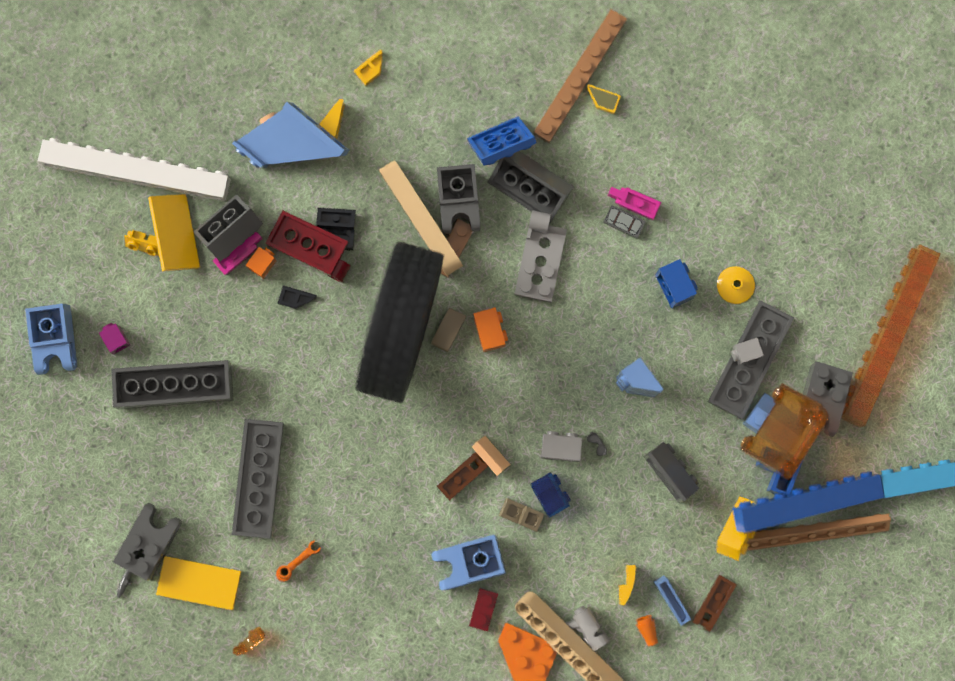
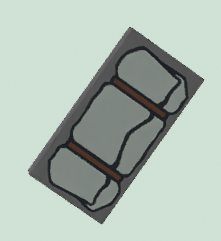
M611 205L603 221L604 224L635 239L638 238L646 222Z

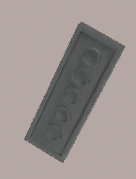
M761 300L758 302L737 344L758 338L764 356L738 365V362H735L731 355L708 400L710 404L741 420L744 418L794 317Z
M244 420L232 535L269 539L272 537L283 422Z

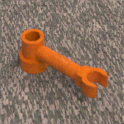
M311 541L308 548L297 556L296 559L287 566L283 565L277 569L276 578L281 582L288 581L291 578L292 571L312 554H317L321 547L313 551L311 545L315 541ZM286 570L288 574L283 576L281 571Z

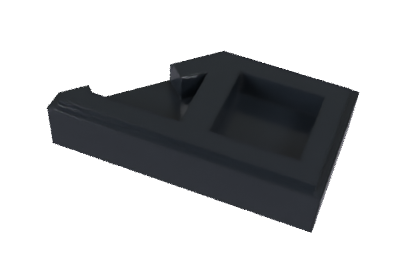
M283 285L277 304L298 309L315 300L317 295Z

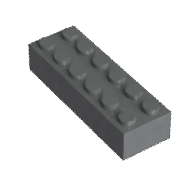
M229 360L111 369L113 407L116 409L234 401L232 363Z

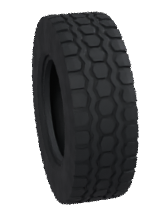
M404 242L396 243L389 259L368 327L356 379L355 389L357 391L396 403H403L431 314L444 254Z

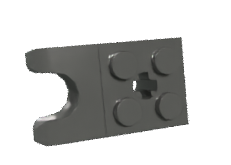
M475 164L437 167L443 234L452 233V224L458 218H465L469 221L472 232H479L481 226Z
M815 361L809 369L796 425L804 428L809 424L812 416H819L825 422L824 433L833 437L838 432L853 372Z
M151 503L144 505L113 560V563L146 581H151L182 524L179 518H172L165 527L157 528L153 522L156 507ZM144 550L145 557L139 558L138 552Z

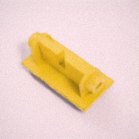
M136 230L128 231L127 235H124L125 246L129 249L146 252L151 256H159L156 236L150 235L148 240H145L146 233Z

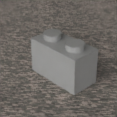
M547 431V434H543L541 458L579 462L582 438L578 437L576 433H566V436H559V432Z

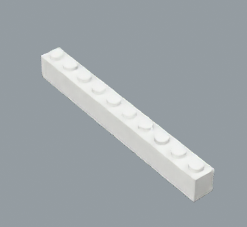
M50 138L49 141L42 140L38 162L42 166L225 202L231 181L229 176L226 175L227 173L222 171L212 173L202 167H197L196 170L191 169L186 164L171 165V162L166 160L155 162L152 158L142 156L140 159L135 158L130 153L120 155L109 149L99 151L98 148L93 146L79 147V144L73 142L63 144L60 140Z

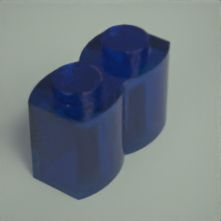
M551 472L530 483L548 518L570 506L568 502L571 501L567 492L561 491L559 487L561 482L556 474L552 475Z

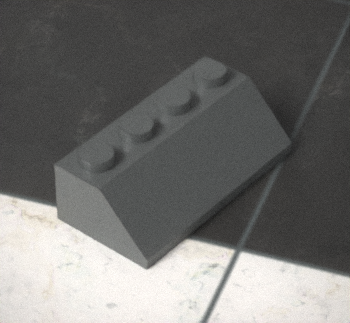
M521 151L515 152L510 157L501 158L487 182L528 210L551 214L549 223L552 222L574 188L573 185Z

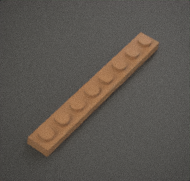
M612 9L609 11L533 132L534 135L547 143L551 142L625 24L626 17Z
M875 514L873 516L855 517L854 519L847 520L838 519L826 523L818 522L816 524L798 525L790 528L781 527L769 531L761 530L755 532L753 539L748 540L749 546L747 551L889 531L891 519L889 514Z

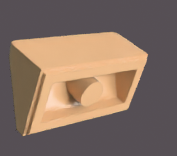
M486 436L472 446L497 476L511 465Z

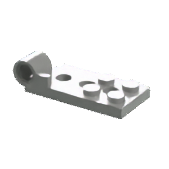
M532 210L514 295L552 303L567 229L549 226L551 214ZM541 239H548L550 246L542 248L539 242ZM538 257H543L546 259V265L539 267L536 265L535 260ZM534 275L541 276L542 283L540 285L532 283L531 279Z

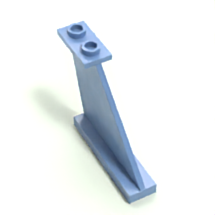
M286 102L280 112L238 141L232 143L237 147L236 151L242 156L249 157L251 159L250 163L257 168H267L269 164L346 156L350 151L293 102Z

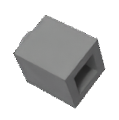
M758 338L736 344L732 347L733 350L731 351L733 360L737 361L738 365L764 356Z

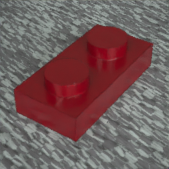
M482 588L479 589L469 624L470 627L488 632L498 593Z

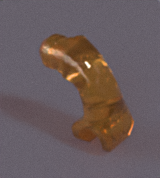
M260 627L248 631V637L233 648L234 655L247 654L265 638L264 631Z

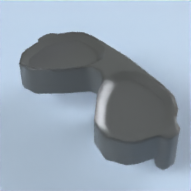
M590 432L587 441L598 444L596 454L598 456L606 455L607 448L596 433Z

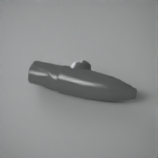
M128 570L125 571L117 591L118 598L121 597L128 585H132L130 581L132 573Z

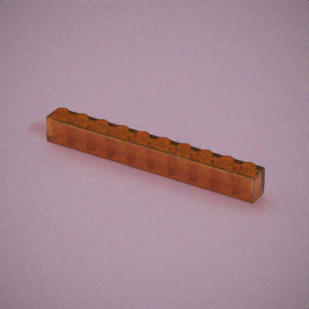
M921 244L911 248L907 256L909 258L908 264L904 265L900 271L901 280L900 282L897 281L893 287V298L889 299L885 305L886 314L880 317L877 324L879 327L878 332L872 335L869 342L872 344L870 350H866L862 357V361H864L863 366L857 369L854 376L856 378L855 384L849 387L847 394L849 397L847 402H845L842 420L860 428L865 427L941 253Z

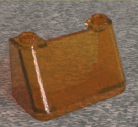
M781 383L772 394L773 402L775 403L774 407L755 436H746L743 439L740 450L779 476L789 480L825 426L829 414L822 404Z

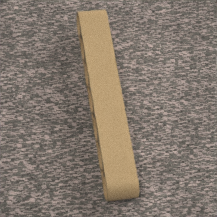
M394 160L379 169L382 177L429 250L444 254L442 270L446 276L461 268L463 264L397 162Z
M525 593L516 603V612L586 681H623L535 593Z

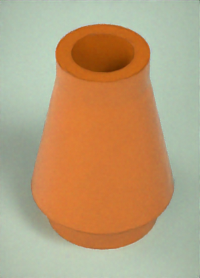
M651 615L638 618L636 620V627L646 641L647 646L657 644L655 619H652Z

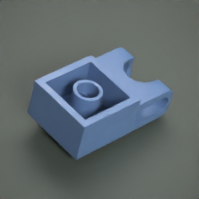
M56 304L25 309L29 345L32 350L35 373L37 375L48 373L50 360L56 355L60 358L62 367L65 370L74 371L77 368L71 306L68 304Z
M495 534L434 551L431 554L432 560L436 562L449 561L453 567L451 576L441 580L439 583L440 590L443 591L507 574ZM481 554L487 558L482 565L480 562H477Z

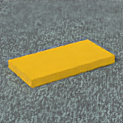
M186 194L150 196L148 200L162 272L198 269L200 263Z
M164 556L156 595L234 610L242 571Z

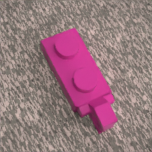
M611 187L607 195L616 199L615 203L620 207L652 221L655 219L661 205L660 201L628 187H621L620 190Z
M255 232L242 245L235 248L227 258L221 262L215 258L213 262L226 276L258 248L256 244L263 238L258 232Z

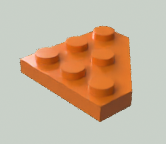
M505 623L498 642L513 680L546 681L557 652L543 638Z

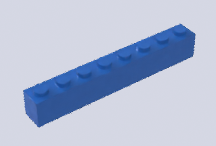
M867 471L860 473L859 477L854 475L843 477V481L839 482L838 480L826 481V485L823 486L821 484L810 485L807 490H803V488L791 490L792 493L787 495L783 492L774 494V498L770 499L768 497L757 498V502L751 503V501L741 502L738 507H734L732 510L736 530L747 533L885 497L880 475Z

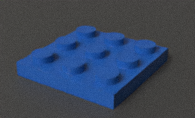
M519 116L467 138L469 145L483 166L492 165L501 158L510 157L515 152L529 149L532 145L536 144L534 135Z

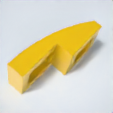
M626 565V585H619V605H625L632 592L636 565Z

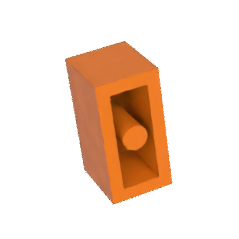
M495 307L473 313L483 352L505 347L508 337L506 330L501 329L500 323H503L501 312H497Z

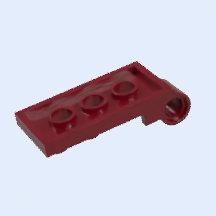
M285 211L281 212L265 243L267 246L305 263L341 283L351 266L340 259L349 243L347 240ZM290 231H294L296 233L295 238L287 240V234ZM306 239H311V246L304 248L303 242ZM322 247H328L326 255H319V250Z

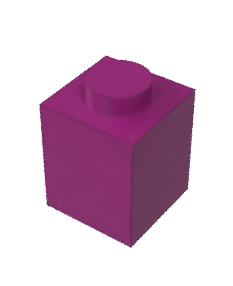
M116 323L104 326L102 328L103 331L99 332L109 352L113 355L130 346L121 327Z

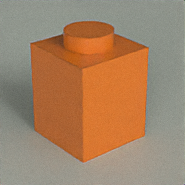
M258 247L247 262L246 267L264 279L276 263V259L273 257L275 254L268 248L263 250Z

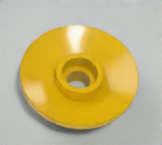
M729 267L718 277V293L729 303H744L754 293V278L749 271L742 267ZM734 281H738L740 287H735Z

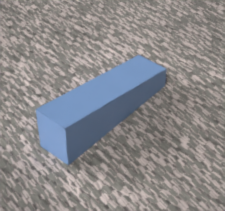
M663 575L655 580L654 584L678 623L682 626L690 621L689 614L668 579Z

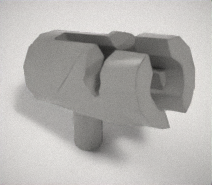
M581 606L574 611L575 615L573 618L575 621L565 622L571 629H577L578 632L583 633V639L593 651L610 641L605 632L597 633L602 626L589 607Z

